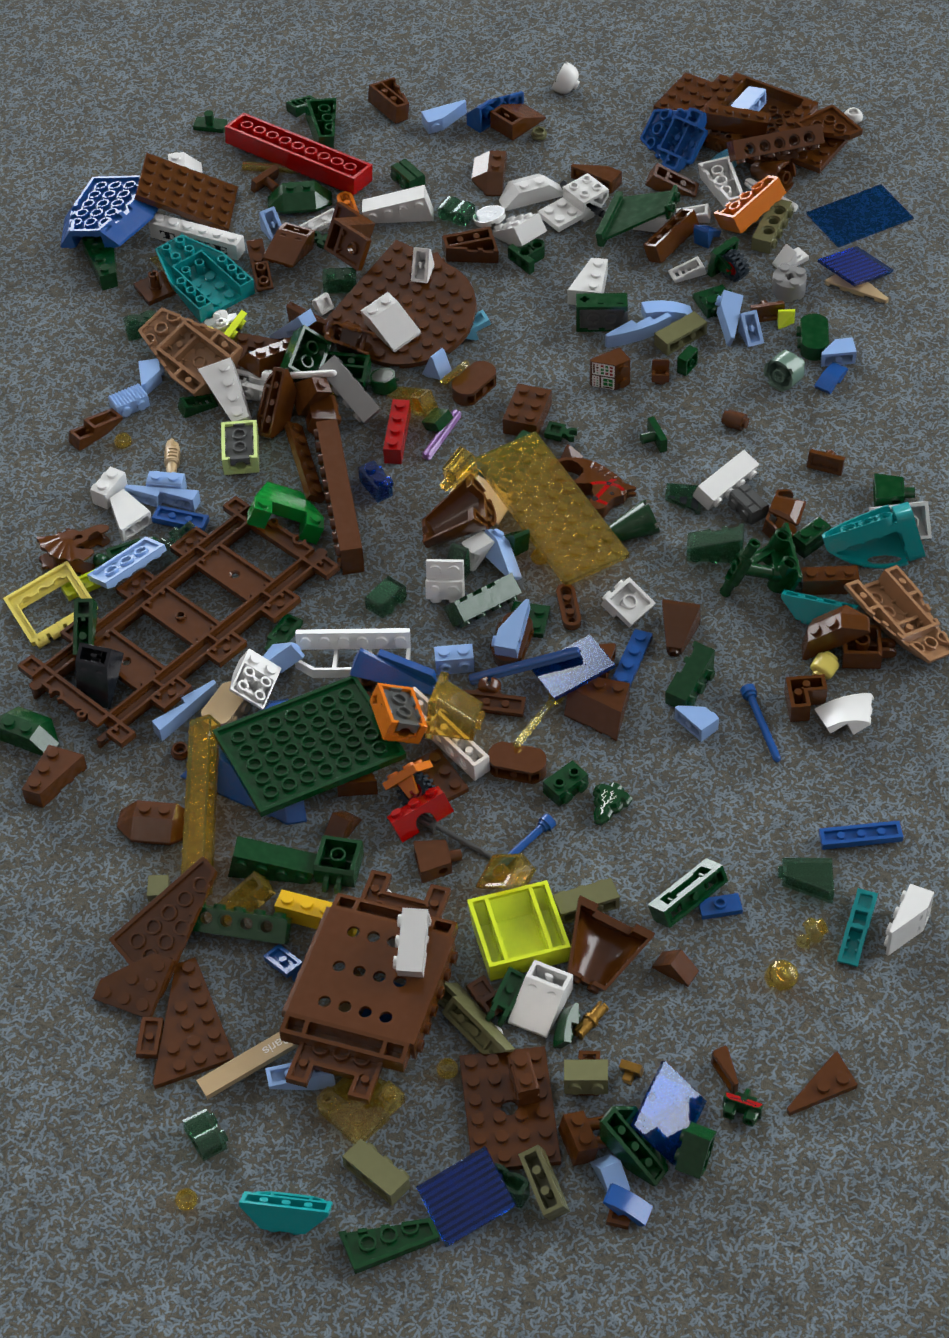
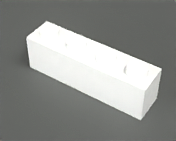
M743 450L702 482L695 490L693 497L707 510L713 506L716 508L721 504L724 497L729 498L732 490L739 488L745 484L746 479L751 480L757 474L756 469L759 463Z

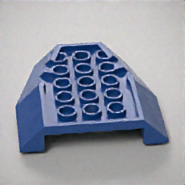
M140 175L92 177L64 219L61 248H76L81 237L101 236L105 247L117 248L152 220L159 208L134 199Z

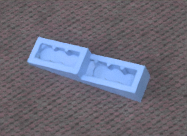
M311 308L269 337L273 339L289 338L302 325L308 327L317 320Z
M139 485L125 486V491L137 501L154 507L165 503L195 512L201 502L199 490Z
M215 680L181 697L182 704L152 720L154 733L161 741H164L208 703L218 690Z

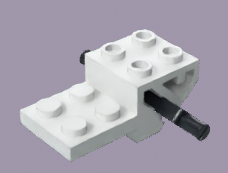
M588 173L569 184L563 180L560 183V186L563 188V197L538 211L543 221L557 232H560L580 220L586 222L593 218L595 214L603 218L606 211L602 209V206L609 197V189Z

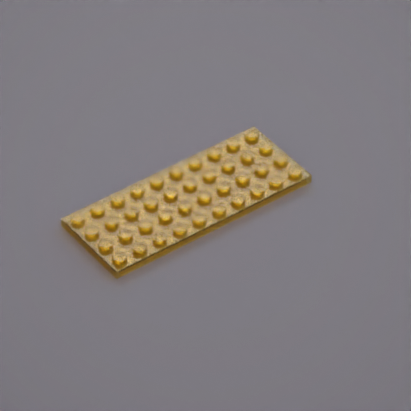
M536 431L473 458L475 466L523 530L529 529L530 540L565 587L629 558L630 553Z

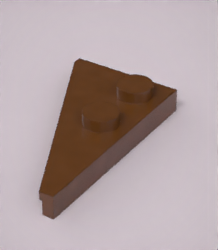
M838 1051L829 1058L787 1107V1114L789 1116L857 1089L858 1084Z

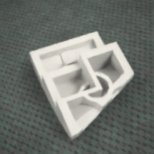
M871 693L843 696L815 708V711L829 733L847 724L854 735L871 725L870 716L873 710L871 703L874 697Z

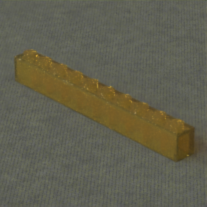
M210 714L192 719L189 723L181 875L202 856L214 867L219 745L212 730L220 727V723ZM212 885V887H211V889H210V892H209L208 896H209V895H212L213 885Z

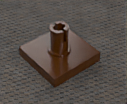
M152 270V273H148L147 278L133 283L135 290L149 306L177 294L163 271Z

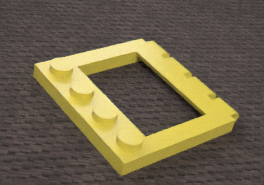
M68 561L3 598L32 646L37 645L39 649L50 643V637L53 640L61 637L60 632L74 621V612L36 634L22 612L23 608L68 582L72 584L81 599L92 598Z

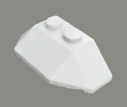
M535 174L508 181L499 199V203L505 211L562 197L563 190L558 183L548 177Z

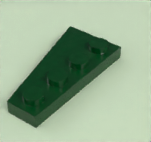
M431 1218L406 1221L394 1226L386 1224L380 1225V1228L367 1229L366 1227L359 1228L358 1231L338 1232L355 1274L440 1241Z

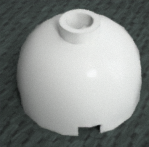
M566 61L557 75L556 82L553 83L552 90L560 94H567L573 89L576 90L580 83L576 67Z

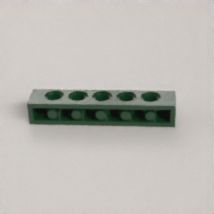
M205 902L192 931L287 944L290 939L292 918L286 917V913L274 912V915L266 914V910L254 909V912H248L245 907L234 906V909H228L225 904L214 903V906H207ZM206 912H209L212 915V921L210 923H208L204 918ZM226 915H229L232 918V924L230 926L227 925L224 921V917ZM246 918H249L252 921V927L250 929L247 928L244 924V920ZM266 920L272 923L273 928L270 932L264 927Z

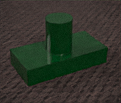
M207 110L204 112V117L197 116L193 130L224 133L225 126L228 124L227 119L214 118L213 111Z
M654 416L647 419L648 432L640 434V441L642 444L654 441L660 453L666 452L667 438Z

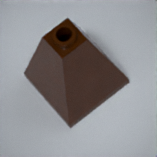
M663 599L662 612L666 650L668 655L678 657L679 654H683L700 625L701 606L700 604Z

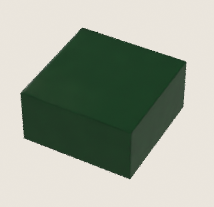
M689 345L677 357V373L687 376L698 364L697 348Z
M434 408L423 419L422 424L428 431L440 432L454 417L449 409Z

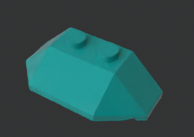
M785 589L781 594V599L795 619L801 620L800 622L803 624H810L814 618L844 605H848L855 610H858L859 607L856 604Z
M244 1191L239 1201V1207L260 1229L270 1232H289L293 1235L308 1233L329 1216L333 1206L332 1201H326L316 1196L274 1191H257L253 1193Z

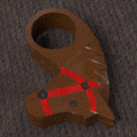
M565 457L556 460L550 466V486L553 491L566 496H592L589 500V516L592 519L600 520L605 518L614 506L624 504L627 498L636 496L634 492L636 490L635 486L624 483L615 473L591 460ZM564 472H571L579 477L572 481H563L556 476Z

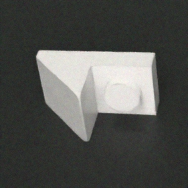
M786 244L772 265L776 268H779L783 263L798 266L808 261L809 255L799 247L792 249Z
M484 531L473 535L462 542V545L467 550L460 560H464V565L470 571H475L495 542Z

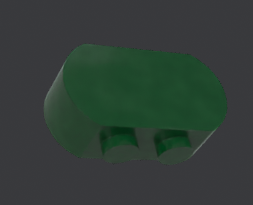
M807 314L800 319V326L796 328V336L800 337L797 338V348H800V355L805 359L812 361L821 360L822 352L829 346L828 319L823 315Z

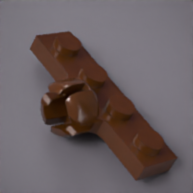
M488 677L481 678L476 690L449 689L446 704L449 709L522 718L524 716L526 697L500 693L501 682L494 677L491 678L490 686L487 683Z

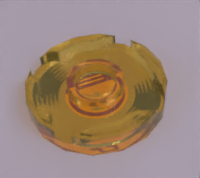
M467 360L463 361L443 377L440 382L443 386L470 366V363Z

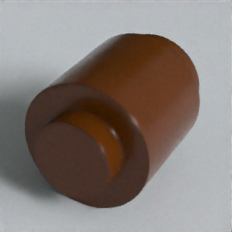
M725 410L721 422L726 427L742 431L748 427L749 418L745 413Z

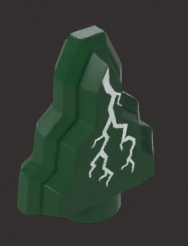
M612 782L609 785L600 783L595 786L593 796L595 797L593 804L596 807L594 811V824L603 825L610 820L613 814L620 813L623 808L628 807L632 802L633 798L624 791L620 784Z

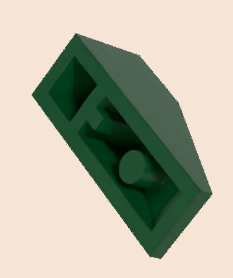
M93 598L74 599L73 655H77L80 643L94 645L97 624V602Z

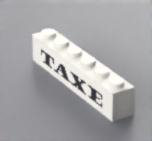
M156 213L153 219L149 221L152 238L168 242L183 234L217 249L235 260H239L245 251L243 235Z

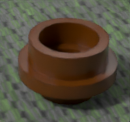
M177 742L171 748V756L175 760H184L190 755V747L184 742Z

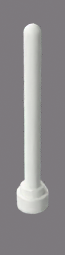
M264 370L262 372L263 383L272 373V370ZM336 370L289 372L292 379L335 377L337 375Z

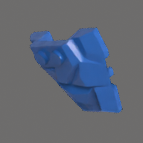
M677 108V110L654 109L640 139L649 150L655 151L656 154L654 156L657 159L661 158L663 166L679 172L686 165L694 163L708 135V130L704 128L707 123L706 113L695 108H689V110H683L682 108Z

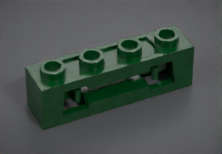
M708 858L704 859L648 904L653 920L671 928L728 882L723 865ZM680 906L681 911L672 918L671 912L677 913L679 911L677 908Z

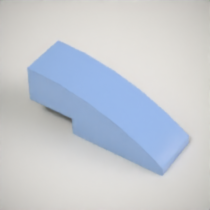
M665 300L641 302V313L644 319L649 316L656 319L665 313H669L671 315V323L692 313L689 305Z

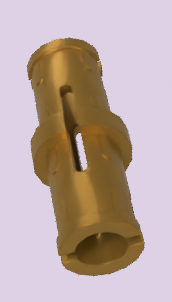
M598 1001L589 1013L583 1015L582 1021L572 1030L573 1035L578 1037L580 1034L579 1039L583 1040L593 1027H597L598 1021L609 1011V1007L605 1003L602 1004V1001Z

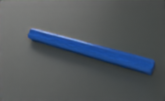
M575 646L475 672L469 675V681L471 685H475L483 677H488V681H490L492 677L498 679L579 658L580 650Z

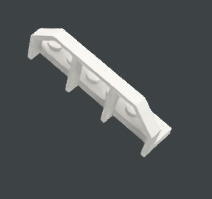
M410 628L296 630L295 632L296 644L300 646L301 650H334L332 668H314L302 660L295 663L296 669L312 678H346L351 676L350 671L352 667L337 668L339 649L362 648L369 649L368 651L373 653V649H407L406 659L411 660Z

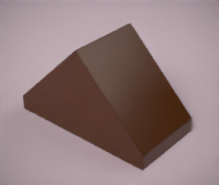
M347 811L332 812L324 835L348 838L362 819Z
M682 949L663 951L652 966L653 969L689 987L699 973V970Z

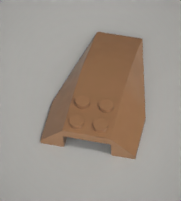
M162 307L138 329L139 334L169 376L194 396L213 393L200 374L199 368L230 357L237 368L243 351L239 344L220 330L209 328L203 323L194 322L193 319L188 317H181L180 314Z
M898 565L884 569L876 581L863 585L857 579L844 585L846 591L867 616L901 647L928 664L949 656V638L945 631L940 630V623L930 613L932 609L929 604L924 603V596Z

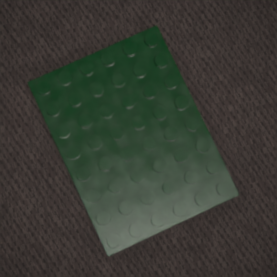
M354 676L338 680L212 730L214 738L261 817L407 758L406 752L399 742L383 740L369 701L370 697L358 678Z

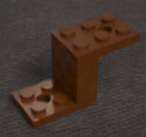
M337 202L323 249L355 270L362 271L372 241L370 238L375 223L343 202Z

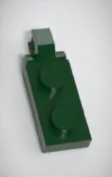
M286 614L268 635L266 647L264 648L265 653L272 644L290 642L296 630H299L303 625V620Z

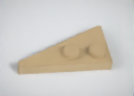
M854 270L841 275L835 274L825 280V285L827 286L831 284L840 287L842 291H848L861 297H872L874 301L880 303H888L889 298L868 281L853 286V284L866 279L849 283V281L861 278L862 276L847 281L844 280L858 275V273L844 278L840 277L855 272Z

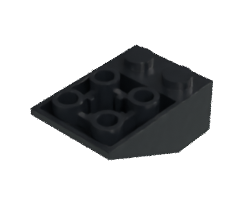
M80 643L75 660L76 688L103 708L110 709L124 653L110 648Z

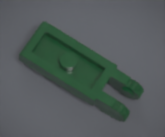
M510 966L508 967L491 1002L492 1006L485 1018L486 1020L490 1021L495 1014L496 1008L504 1012L500 1016L497 1026H503L508 1014L511 1013L526 976L525 974Z

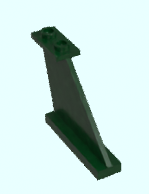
M674 185L671 191L624 197L622 191H616L595 233L597 245L604 247L608 239L666 214V219H670L681 197L677 185Z

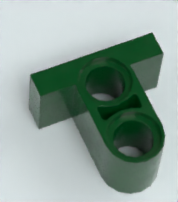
M541 239L531 240L520 248L514 244L508 246V259L529 275L535 272L534 264L545 257V243Z

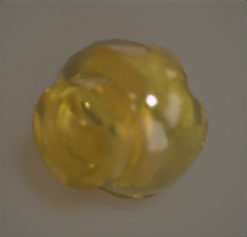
M807 918L802 924L807 935L800 934L796 938V944L801 948L810 949V942H821L824 935L829 933L823 918Z

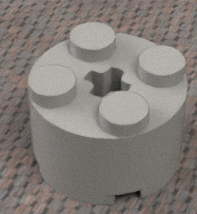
M787 263L781 264L773 273L772 293L775 297L784 302L802 299L806 292V270Z

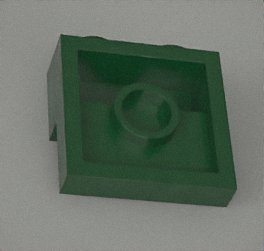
M723 284L692 294L693 300L707 319L717 317L718 306L715 305L718 295L721 296L723 290H727Z

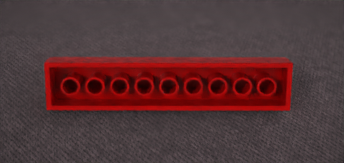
M243 113L225 126V143L336 189L355 195L372 182L373 164L249 114Z

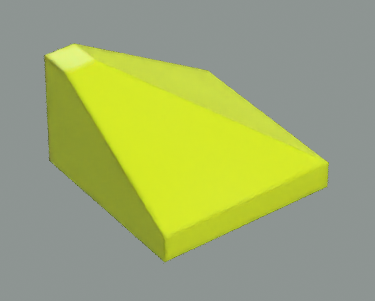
M795 309L778 310V329L794 323Z

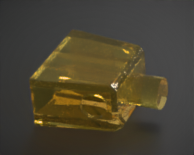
M460 446L443 466L444 479L439 485L444 491H448L451 487L455 489L469 474H473L476 478L479 473L474 454Z

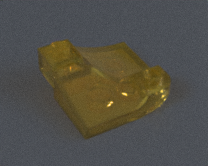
M344 1077L333 1087H326L317 1096V1107L323 1117L353 1144L360 1139L366 1142L405 1103L404 1093L391 1081L387 1082L379 1078L370 1103L365 1104L348 1099L347 1094L353 1080Z

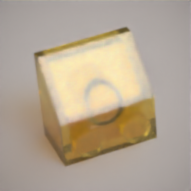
M493 854L475 887L477 889H508L525 886L531 881L536 869L524 854Z

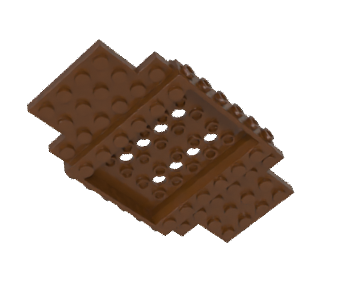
M685 72L653 106V110H677V108L689 110V108H695L705 112L706 103L731 106L748 86L766 89L767 103L760 111L770 113L768 125L773 126L767 128L766 134L795 129V121L819 111L818 102L737 72L731 78L720 74L713 82ZM706 129L708 130V135L702 146L721 152L727 149V143L730 141L754 136L736 133L723 135L721 133L724 131ZM804 135L805 142L808 140L806 135ZM824 137L825 143L819 144L820 148L810 149V147H805V151L795 152V150H790V154L781 155V153H775V157L766 158L765 155L761 156L760 160L751 161V158L746 159V163L752 165L756 161H790L820 174L849 140ZM789 138V143L793 145V140ZM775 141L774 145L778 148V143ZM760 144L759 148L763 151V145ZM745 146V149H744V150H745V152L748 154V153H749V150H748V148Z

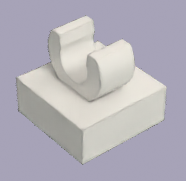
M323 293L312 300V306L320 316L335 308L328 293Z

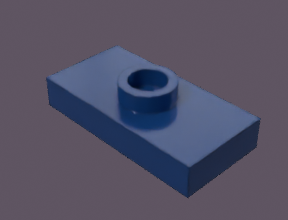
M738 893L708 897L698 905L702 920L743 914Z

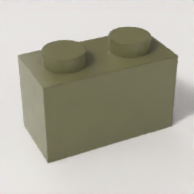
M608 1059L564 1060V1094H608Z

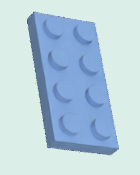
M144 537L88 573L87 576L91 582L107 589L113 588L121 580L130 577L136 570L144 568L147 563L159 558L167 549L164 544Z

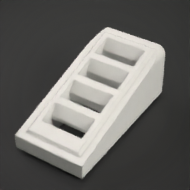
M709 204L683 207L694 209L699 223H710L711 211Z
M697 256L668 270V273L673 281L678 283L705 275L706 270Z

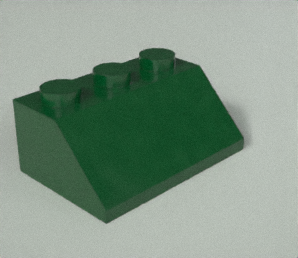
M302 325L293 332L280 368L288 369L289 372L318 371L325 363L332 342L324 339L322 335L306 325ZM307 378L293 379V382L296 383Z

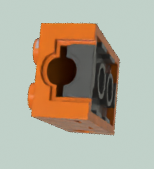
M377 683L369 701L383 740L419 744L428 726L414 688Z

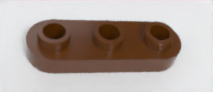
M568 583L560 584L556 589V597L563 627L567 630H576L581 626V614L575 588Z

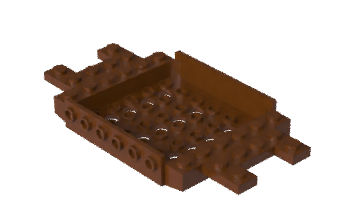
M372 869L360 898L338 893L331 907H326L302 966L298 971L294 985L290 990L288 999L282 1009V1017L284 1019L279 1031L281 1041L299 1045L285 1077L287 1083L307 1088L314 1070L330 1073L353 1080L347 1094L348 1099L369 1104L383 1067L404 1073L410 1056L412 1059H416L418 1053H422L425 1044L423 1039L425 1034L428 1035L430 1033L431 1018L437 1014L438 1000L444 996V984L446 981L449 982L452 973L451 966L456 964L458 952L455 949L458 924L454 921L442 919L451 895L450 888L431 884L425 900L387 891L392 880V874ZM402 908L428 909L431 917V926L428 927L429 943H427L426 948L427 957L424 978L398 976L396 969H393V958L398 955V948L391 947L387 943L389 940L395 939L396 935H400L397 919L398 914H402ZM351 929L359 930V934L355 937H351L347 933ZM371 934H377L380 937L375 942L367 939ZM337 963H343L345 969L335 971L333 966ZM357 968H362L366 971L360 977L355 976L353 972ZM378 973L386 976L385 980L377 982L373 978ZM402 978L406 981V984L402 987H397L394 985V981ZM323 998H328L331 1001L326 1007L318 1004ZM343 1003H348L351 1005V1009L347 1012H342L339 1010V1006ZM367 1008L372 1013L368 1017H362L359 1015V1012ZM383 1014H390L392 1020L384 1023L380 1021V1017Z

